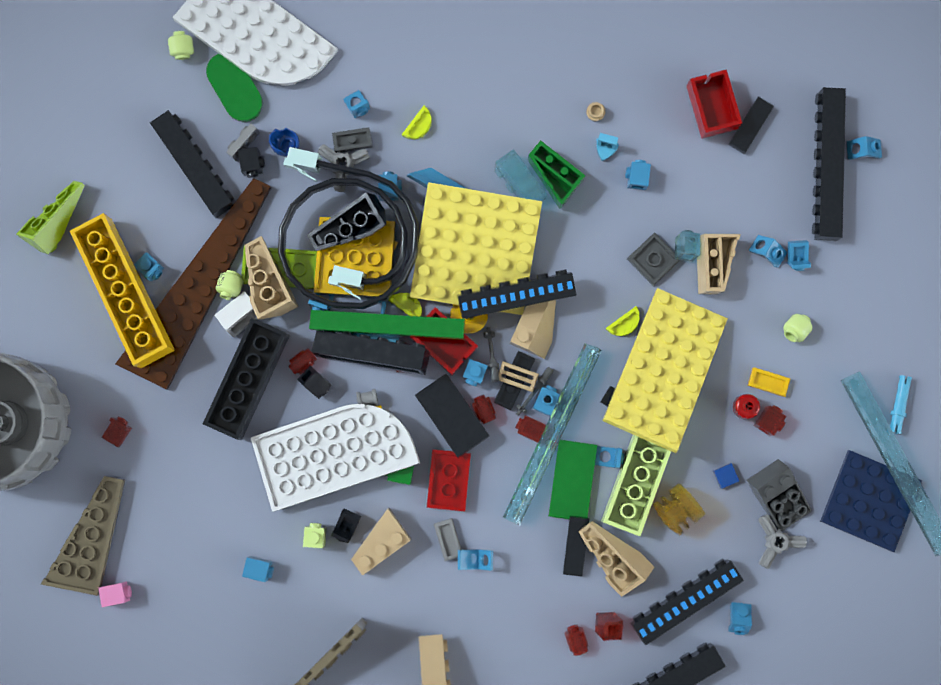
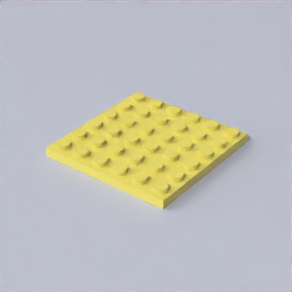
M428 182L410 297L459 305L457 295L461 294V290L472 288V291L480 290V286L491 285L492 288L499 286L498 283L510 281V284L517 283L519 278H530L542 201ZM525 306L499 312L522 315Z

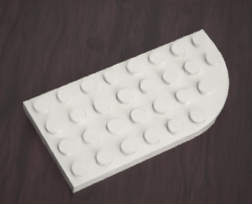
M187 0L173 16L174 21L250 77L265 84L271 83L288 86L307 78L310 79L318 74L338 52L335 46L272 0Z
M365 404L342 406L251 437L272 512L420 463L412 437L400 420L386 410Z

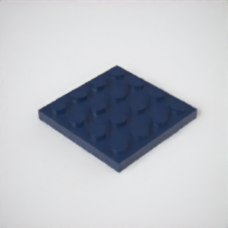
M848 450L820 522L895 553L922 480Z

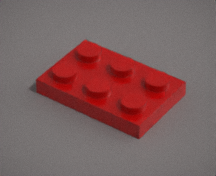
M432 449L427 508L465 511L471 453H465L457 458L453 451Z

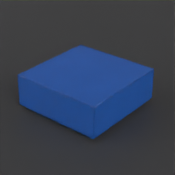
M732 463L713 470L721 489L739 482Z

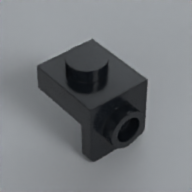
M344 508L331 536L340 542L349 543L361 516Z

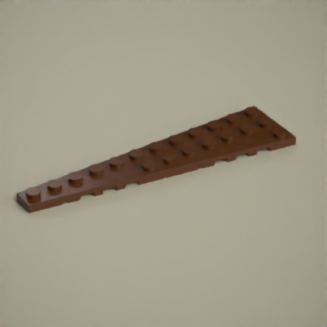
M255 178L251 180L155 309L175 351L143 368H138L132 365L125 350L115 365L168 390L218 293L216 285L220 274L231 268L271 190V186Z

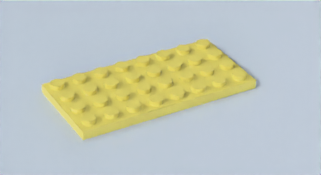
M657 288L602 421L676 453L728 318Z

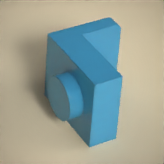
M807 240L788 241L787 263L796 271L811 268L809 242Z
M732 602L730 605L728 632H733L736 635L748 634L752 627L751 604Z

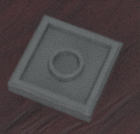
M655 232L627 258L652 286L681 260Z

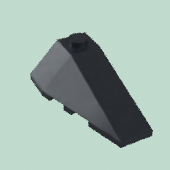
M366 192L307 236L316 251L369 237L387 225L385 210L375 194Z

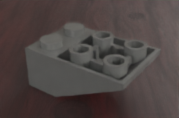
M779 459L747 479L754 495L776 528L781 531L812 511L791 469Z

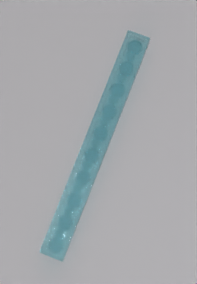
M584 343L552 415L504 513L503 518L519 526L602 352L598 347Z
M859 371L842 379L841 382L933 553L935 556L941 555V520L863 376Z

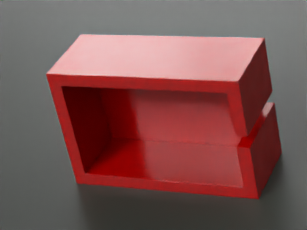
M727 69L710 73L708 78L707 75H703L689 80L686 87L701 139L737 130L741 126L742 120Z
M436 307L426 316L447 318ZM465 333L464 340L409 336L415 343L425 345L430 352V356L452 376L464 364L462 359L464 358L467 361L478 349V345Z

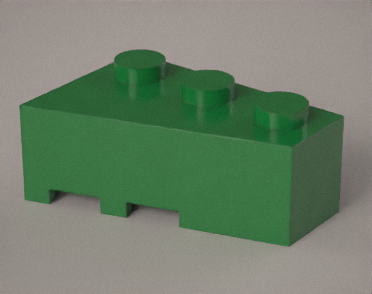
M541 140L528 155V162L559 209H561L583 182L585 175Z

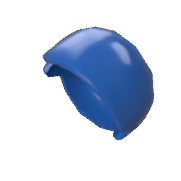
M288 128L283 130L274 129L269 135L270 146L279 156H288L290 147L299 148L300 140L296 132Z

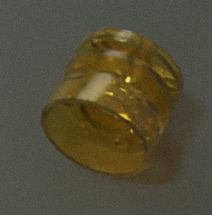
M678 483L668 491L672 498L671 501L662 496L660 499L665 506L663 507L658 501L653 503V506L662 522L678 536H681L683 530L679 525L681 524L688 530L690 527L686 519L689 518L696 523L705 516V512L695 498Z

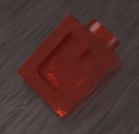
M120 416L118 418L111 417L109 420L111 423L102 435V438L114 446L120 447L132 427L128 426V421Z

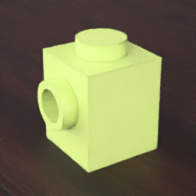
M310 523V526L304 527L303 547L324 548L327 527H321V523Z

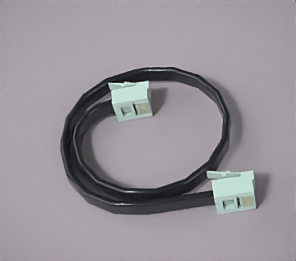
M290 147L283 165L286 168L299 171L302 175L315 182L317 180L309 176L305 171L319 173L320 168L367 178L391 188L407 207L413 223V236L410 258L400 279L384 294L361 303L327 300L308 291L293 275L287 259V229L296 210L313 194L333 186H359L379 195L395 213L401 230V252L395 267L387 274L378 278H366L367 275L362 271L334 265L332 276H329V285L340 287L345 292L361 300L351 290L340 285L363 290L364 285H380L388 282L402 270L407 259V228L400 209L383 190L360 179L331 178L308 187L289 205L279 227L278 254L287 278L304 296L332 308L366 309L387 301L406 283L417 258L420 225L411 201L392 181L370 171L322 161L319 153Z

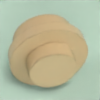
M594 102L587 107L586 114L590 120L600 121L605 115V108L601 103Z

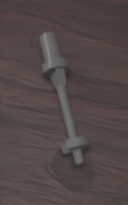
M487 327V331L483 334L489 343L490 364H488V370L491 373V381L498 382V369L500 367L494 358L492 344L495 332L491 331L490 327Z
M547 367L541 377L538 376L533 392H531L523 405L518 404L516 406L519 409L516 413L517 416L521 412L526 414L527 410L524 408L538 389L548 384L547 380L554 372L550 367Z

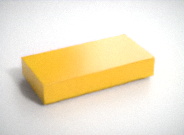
M753 367L747 386L786 397L791 378Z

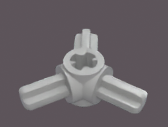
M323 144L318 150V153L330 163L339 165L340 162H345L347 167L354 168V165L370 158L366 149L349 155L348 152L345 154L341 152L336 153ZM333 171L336 174L335 178H347V175H349ZM334 186V190L344 192L346 186Z
M767 514L758 519L766 533L765 546L767 548L759 561V564L764 568H770L777 553L781 554L782 551H787L789 548L806 547L807 540L805 536H788V533H782L780 529H776ZM775 538L780 539V541L778 542L779 545L774 544L776 542Z

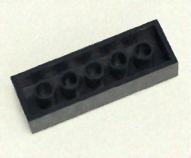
M254 318L250 319L202 423L203 425L234 439H243L290 337L289 334Z

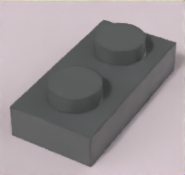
M369 127L332 133L336 153L372 147Z

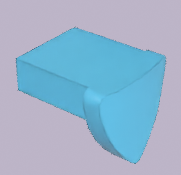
M600 133L599 138L596 140V148L601 161L607 160L616 152L619 147V143H617L618 137Z

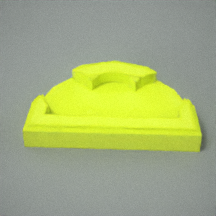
M423 105L402 133L403 137L419 139L428 133L432 118L425 105Z
M410 293L394 294L388 299L389 302L408 316L422 317L420 302L417 298L410 297Z
M637 306L605 329L615 336H626L632 333L638 327L640 312Z

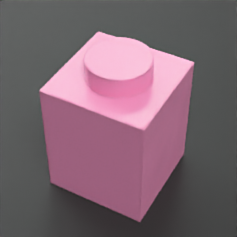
M127 581L99 587L101 606L106 607L130 601L132 590Z

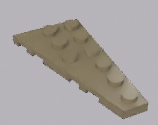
M109 476L103 477L90 503L84 509L80 520L74 526L61 548L60 554L51 565L50 571L40 585L96 596L100 595L99 587H102L125 483L124 479Z
M361 618L295 685H309L308 683L313 678L316 681L324 673V668L328 670L336 662L339 653L343 655L350 648L353 639L357 641L365 633L367 622Z

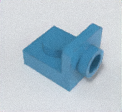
M147 252L134 264L135 268L151 282L157 280L162 275V270L164 269Z

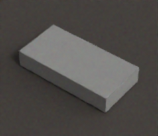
M450 518L434 523L444 561L458 558V550L462 549L453 519Z

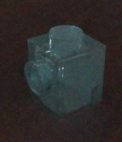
M684 230L675 238V259L693 262L700 255V234L693 233L691 230Z

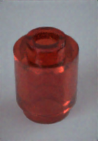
M309 348L306 350L302 349L289 360L291 364L288 367L295 375L297 373L302 375L309 366L315 364L314 362L317 358Z
M483 394L474 398L475 402L472 403L478 420H481L482 424L496 419V411L489 396L485 397Z
M577 624L567 627V631L564 634L570 652H573L574 656L588 652L587 647L589 644L583 627H578Z

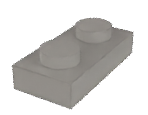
M252 124L248 127L245 126L241 130L239 138L229 144L227 154L236 161L239 158L238 150L246 149L260 133L258 129Z

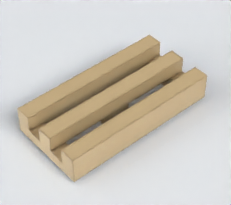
M503 361L498 373L499 381L529 392H533L539 375L538 373ZM504 367L533 376L534 378L531 380L505 371ZM502 374H504L515 379L530 383L531 386L528 387L523 384L503 378L501 376Z

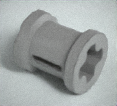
M376 389L365 393L356 392L358 404L379 405Z

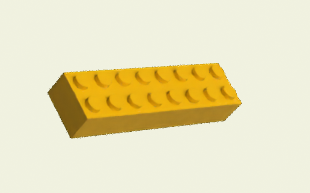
M102 213L70 230L132 365L143 368L175 351L113 220Z

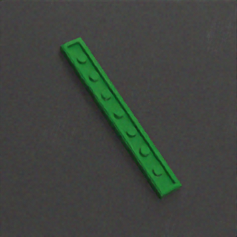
M311 310L309 329L464 340L465 319Z

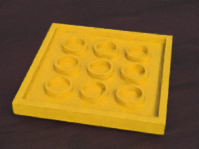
M319 217V226L331 217ZM386 221L387 225L372 236L317 251L314 293L351 295L340 287L328 284L334 265L362 271L367 275L366 278H378L393 269L396 222ZM392 280L380 285H364L363 290L340 286L351 290L356 296L377 297L384 294L391 287Z

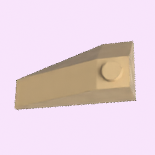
M260 236L245 244L246 264L249 273L248 285L250 286L251 294L250 303L257 318L260 320L282 316L299 307L263 237Z
M556 300L526 306L510 344L545 359L553 339Z
M593 521L579 531L589 551L595 554L597 565L599 568L602 567L606 573L605 578L621 597L646 581L654 569V566L642 553Z

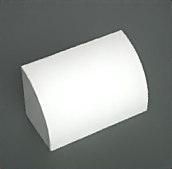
M245 291L215 314V317L233 338L247 328L251 318L258 319L250 303V297Z

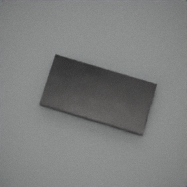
M444 374L415 394L457 458L490 437L447 374Z

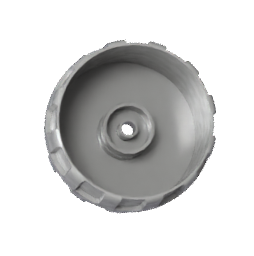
M0 353V491L28 485L43 471H50L59 461L57 456L62 447L69 442L71 428L68 427L70 404L67 396L57 388L56 379L48 371L34 363L5 353Z

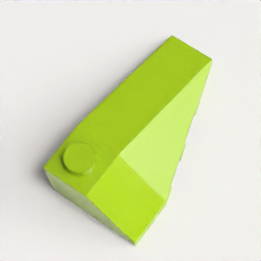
M73 181L56 196L57 201L49 205L46 204L42 208L44 210L43 213L37 218L31 217L16 235L42 253L49 254L53 252L62 239L85 185L81 182Z

